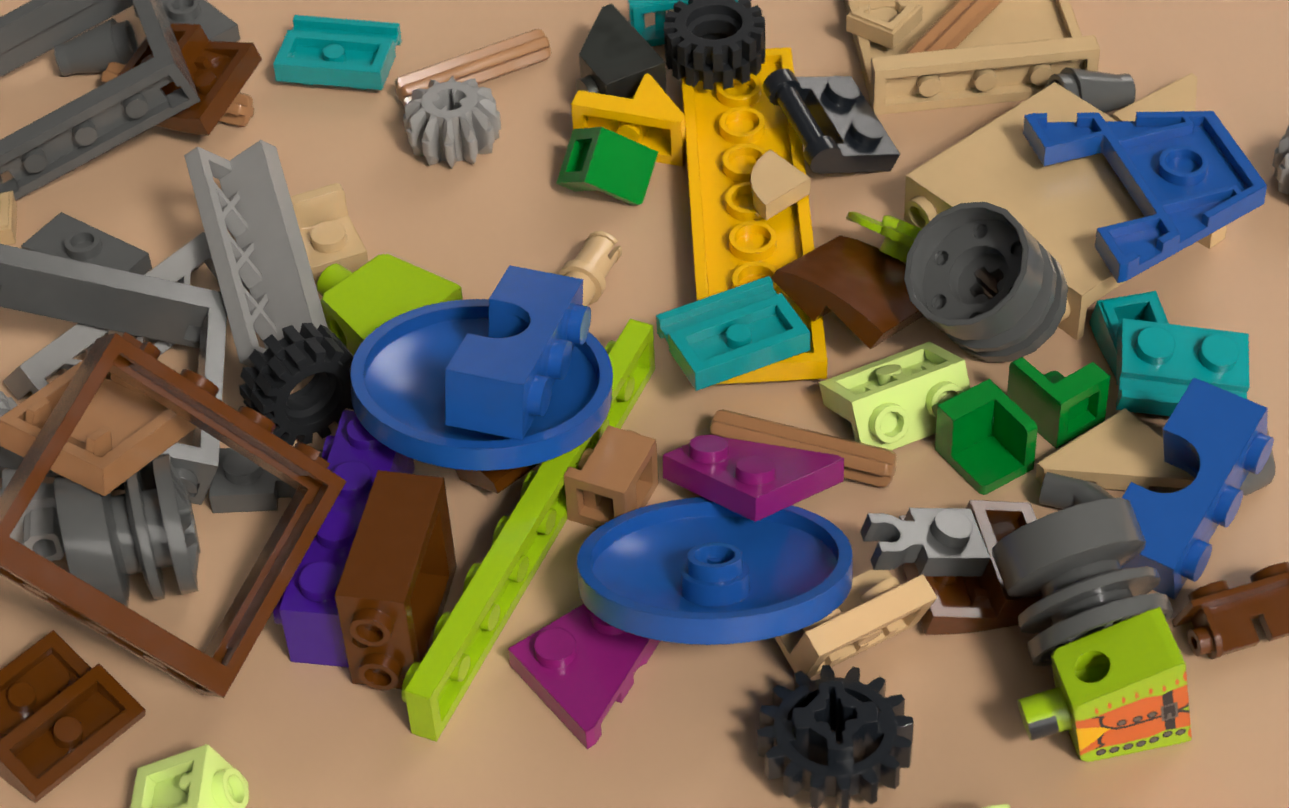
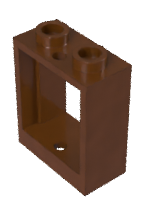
M377 471L335 593L352 684L367 685L377 690H402L404 678L411 665L415 662L421 663L433 644L434 631L443 614L457 568L444 477Z

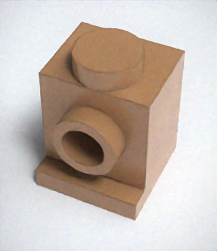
M608 425L595 448H587L580 459L578 469L568 467L564 474L568 520L599 528L601 525L624 513L645 507L659 484L656 439L640 435L631 430H623Z

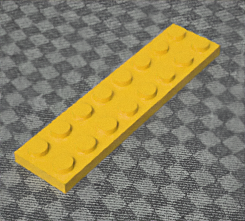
M791 47L766 48L765 64H761V71L757 75L750 73V81L741 84L737 79H733L732 88L724 89L722 82L714 83V90L704 89L703 81H699L695 87L686 85V76L681 79L696 301L767 276L771 278L778 269L815 249L808 195L770 219L765 220L754 208L751 193V173L758 159L769 150H772L806 174L802 142L780 106L773 105L769 101L762 87L766 77L778 69H790L794 73ZM773 281V289L777 294L782 293L809 329L810 350L717 384L827 379L828 360L823 317L813 322Z

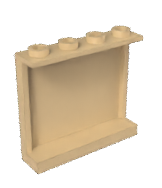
M843 0L847 15L856 8L866 4H870V9L895 7V0ZM904 0L923 5L922 21L893 50L852 33L869 100L875 115L1023 101L1046 88L1050 76L1060 74L1062 69L1066 67L1098 72L1100 47L1096 36H1082L1069 0H1003L955 49L904 54L957 0Z
M1054 82L906 174L904 220L923 229L937 214L960 203L988 202L1007 209L1062 266L1068 285L1066 311L1058 327L1078 340L1084 336L1087 308L1124 283H1117L1095 248L1097 228L1143 218L1144 215L1102 153L1043 166L1023 134L1024 115L1047 113V122H1076L1077 113L1099 112L1105 122L1116 121ZM1227 225L1197 242L1211 249L1225 239Z

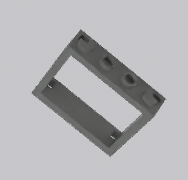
M31 0L0 17V77L133 5L154 56L1 139L0 193L13 191L15 200H18L201 101L161 0ZM173 81L177 87L181 86V88L168 95L162 90V87ZM9 171L14 178L3 183L1 174Z
M0 244V307L199 348L197 373L210 380L219 388L216 398L222 401L227 313L220 291ZM0 408V417L10 410ZM198 427L194 429L193 446L175 443L160 455L170 454L174 469L184 486L188 489L191 503L202 505L219 466L220 441ZM0 446V467L17 470L24 457ZM151 461L139 470L144 489L156 487L153 463ZM51 470L46 475V477L61 476ZM124 482L114 490H125Z

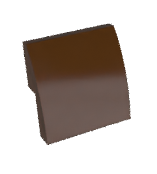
M170 23L201 101L155 126L184 133L209 136L262 61V58L254 43L209 41L200 24ZM147 37L119 75L154 57ZM173 81L162 87V90L168 95L181 88V86L177 87Z
M839 235L778 269L771 277L813 322L832 311L869 349L874 348L924 316L910 301L904 280L906 264L879 251V248L846 236Z
M969 500L966 508L971 509L991 559L982 576H925L937 596L936 601L920 619L925 635L975 633L1017 626L1018 616L1033 603L1042 599V596L1028 598L1009 597L992 555V547L1003 537L1037 520L1030 502ZM900 515L899 519L904 520L905 516ZM915 563L902 564L907 582L920 576Z
M52 630L0 670V777L24 796L37 803L145 716L146 709L100 663L91 668Z

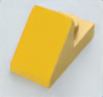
M646 73L633 99L581 90L577 91L571 103L573 129L604 127L658 151L656 162L683 167L686 161L684 114L650 74Z

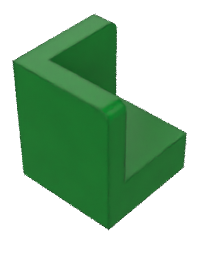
M604 127L573 129L556 184L573 191L598 190L628 204L641 205L646 195L658 151Z
M1020 357L1009 365L1007 396L1035 421L1038 427L1037 432L1057 449L1105 421L1110 375L1094 362L1067 377H1064L1058 371H1050L1043 375L1027 360Z
M987 379L937 405L935 450L979 494L986 495L1034 469L1038 427L1035 421L995 383Z

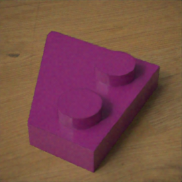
M701 435L691 439L689 444L663 454V478L756 522L843 482L844 458L828 453L716 435Z
M583 603L509 647L508 654L510 666L583 746L589 749L601 737V723L614 702H623L634 684L636 670L648 662L660 641L637 636L611 626L594 615Z

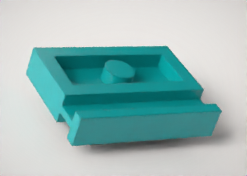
M294 15V27L292 30L287 31L273 63L276 81L301 83L304 85L317 84L352 87L360 90H383L396 57L395 48L400 46L402 42L400 23Z
M770 276L656 315L658 336L660 339L665 338L669 345V352L695 391L810 350L809 329L782 293L777 294L773 289V280Z
M1122 318L1117 330L1116 385H1118L1116 410L1127 409L1130 412L1171 416L1193 377L1247 399V392L1250 388L1248 333Z

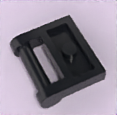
M784 68L778 69L766 77L762 86L763 91L773 105L780 106L805 147L803 151L804 159L814 173L891 171L900 153L851 76L795 77L790 69Z

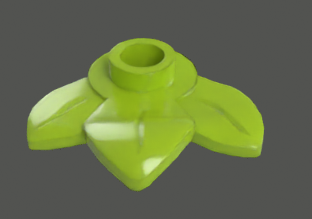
M848 212L846 216L847 220L885 236L879 251L905 263L919 231L922 230L891 215L884 216L882 222L857 212Z

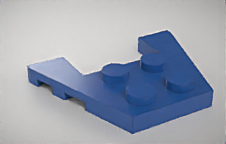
M1214 111L1136 112L1135 121L1105 122L1099 112L1077 113L1076 122H1047V113L1024 115L1023 134L1043 166L1102 153L1144 215L1143 218L1097 228L1095 248L1117 283L1133 278L1264 204L1267 184Z

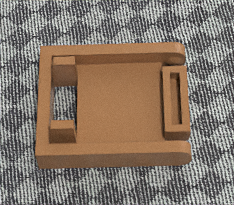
M83 360L0 417L1 447L22 457L26 456ZM109 371L50 470L105 497L197 426Z

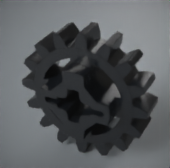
M823 665L821 678L814 681L802 671L794 673V690L791 691L786 687L776 685L772 689V705L761 706L759 711L760 729L757 730L758 756L765 757V775L768 779L784 776V795L788 798L798 794L802 789L810 792L811 808H819L825 796L835 797L839 808H849L850 796L860 794L869 804L877 802L878 783L885 787L896 789L900 781V768H910L914 722L913 717L904 716V697L902 694L885 698L886 680L878 677L868 685L861 683L860 669L853 666L847 672L845 678H835L834 671L830 665Z

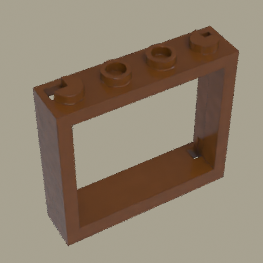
M127 332L122 337L114 333L97 338L0 497V576L198 693L224 698L343 489L346 480L328 469L330 463L319 457L320 451L300 442H297L293 447L274 435L273 431L276 425L266 416L245 406H240L237 411L216 398L219 388L207 378L187 369H183L179 374L157 360L161 351L149 341L142 343ZM109 371L297 490L204 653L9 537Z

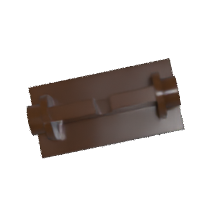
M1281 562L1263 568L1250 576L1251 583L1230 589L1227 581L1222 580L1192 591L1188 594L1190 602L1172 620L1173 626L1177 627L1192 622L1194 628L1188 631L1190 648L1196 656L1206 654L1210 659H1216L1229 653L1256 646L1260 640L1251 621L1259 618L1268 642L1289 636V562Z

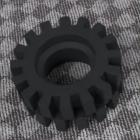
M688 0V5L678 1L673 5L674 12L668 10L664 22L666 66L668 70L672 69V76L677 80L686 76V85L695 87L699 81H703L704 89L714 90V83L722 82L724 89L732 88L733 79H737L741 84L750 81V73L757 75L761 71V64H765V17L762 16V10L758 5L751 7V0H739L738 2L735 0Z
M302 323L300 333L293 325L282 328L283 339L278 341L271 334L263 340L269 348L264 353L254 349L248 358L255 367H243L240 377L244 380L245 384L239 385L240 395L244 398V404L270 419L276 425L273 434L291 446L294 445L296 438L300 443H312L313 433L315 432L322 439L332 434L328 426L334 421L339 424L343 410L346 408L354 410L351 400L350 379L351 364L354 356L327 327L320 324L317 329L312 323ZM315 374L305 387L290 394L298 383Z

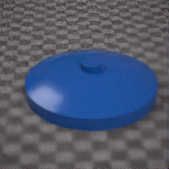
M489 299L440 302L398 315L376 328L365 338L358 347L351 364L352 406L362 426L379 442L406 457L452 469L473 471L505 470L526 467L559 457L583 444L594 435L607 418L612 401L613 372L610 358L601 343L588 332L585 343L583 345L575 344L572 350L571 363L565 379L555 380L546 414L543 417H535L523 440L445 425V369L467 333L489 337Z
M704 497L672 500L624 513L593 531L585 539L577 555L578 590L583 603L599 619L637 636L671 643L697 645L735 644L765 640L810 626L831 614L845 601L850 593L853 582L852 546L846 535L835 524L820 515L791 505L755 522Z

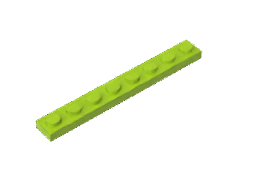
M630 319L617 341L611 340L608 342L605 350L612 365L613 385L611 407L607 418L594 435L583 444L559 457L543 462L538 470L533 469L528 473L522 486L520 501L510 516L504 515L498 522L493 535L492 547L482 563H475L470 568L464 582L463 594L453 611H447L440 617L434 631L433 644L421 663H413L407 671L402 685L401 697L403 702L407 704L412 734L437 742L568 519L564 486L565 472L568 467L578 469L580 459L587 448H595L608 425L621 429L655 371L652 324Z

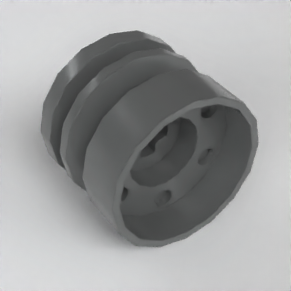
M988 202L960 203L937 214L919 231L907 254L904 280L910 301L940 331L946 333L955 344H958L963 351L986 362H1012L1035 352L1055 333L1066 311L1068 285L1062 266L1007 209Z
M169 453L159 455L152 460L156 487L144 489L140 471L124 482L125 494L112 496L110 492L104 497L63 476L55 477L54 479L58 520L69 572L128 607L130 595L129 575L142 573L155 601L165 599L161 569L165 567H174L182 595L198 591L197 571L201 549L188 489L184 486L174 469Z
M1121 497L1099 499L1051 513L1018 528L1003 537L992 547L994 561L1009 597L1028 598L1042 596V599L1033 603L1018 616V625L1021 632L1039 633L1027 644L1033 665H1052L1051 654L1057 648L1148 610L1160 607L1166 621L1172 618L1173 609L1168 596L1162 593L1148 594L1159 585L1160 576L1157 569L1149 566L1124 569L1121 567L1140 554L1146 546L1145 538L1130 500Z

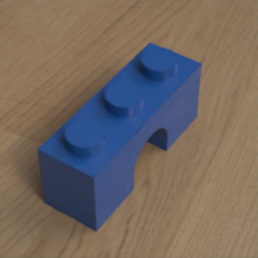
M509 265L489 298V337L467 333L445 369V425L523 440L535 417H543L546 414L555 380L565 379L570 367L572 350L575 344L583 345L588 336L591 308L583 306V279Z
M1193 377L1163 428L1164 462L1188 472L1194 477V481L1184 489L1172 493H1158L1132 482L1129 484L1122 498L1130 500L1145 538L1146 546L1134 559L1121 566L1122 569L1143 566L1156 568L1160 576V582L1153 590L1166 594L1174 600L1187 579L1196 582L1200 578L1212 552V545L1208 543L1218 525L1227 528L1232 523L1243 498V491L1240 490L1241 485L1249 472L1259 474L1270 456L1274 438L1267 435V407Z

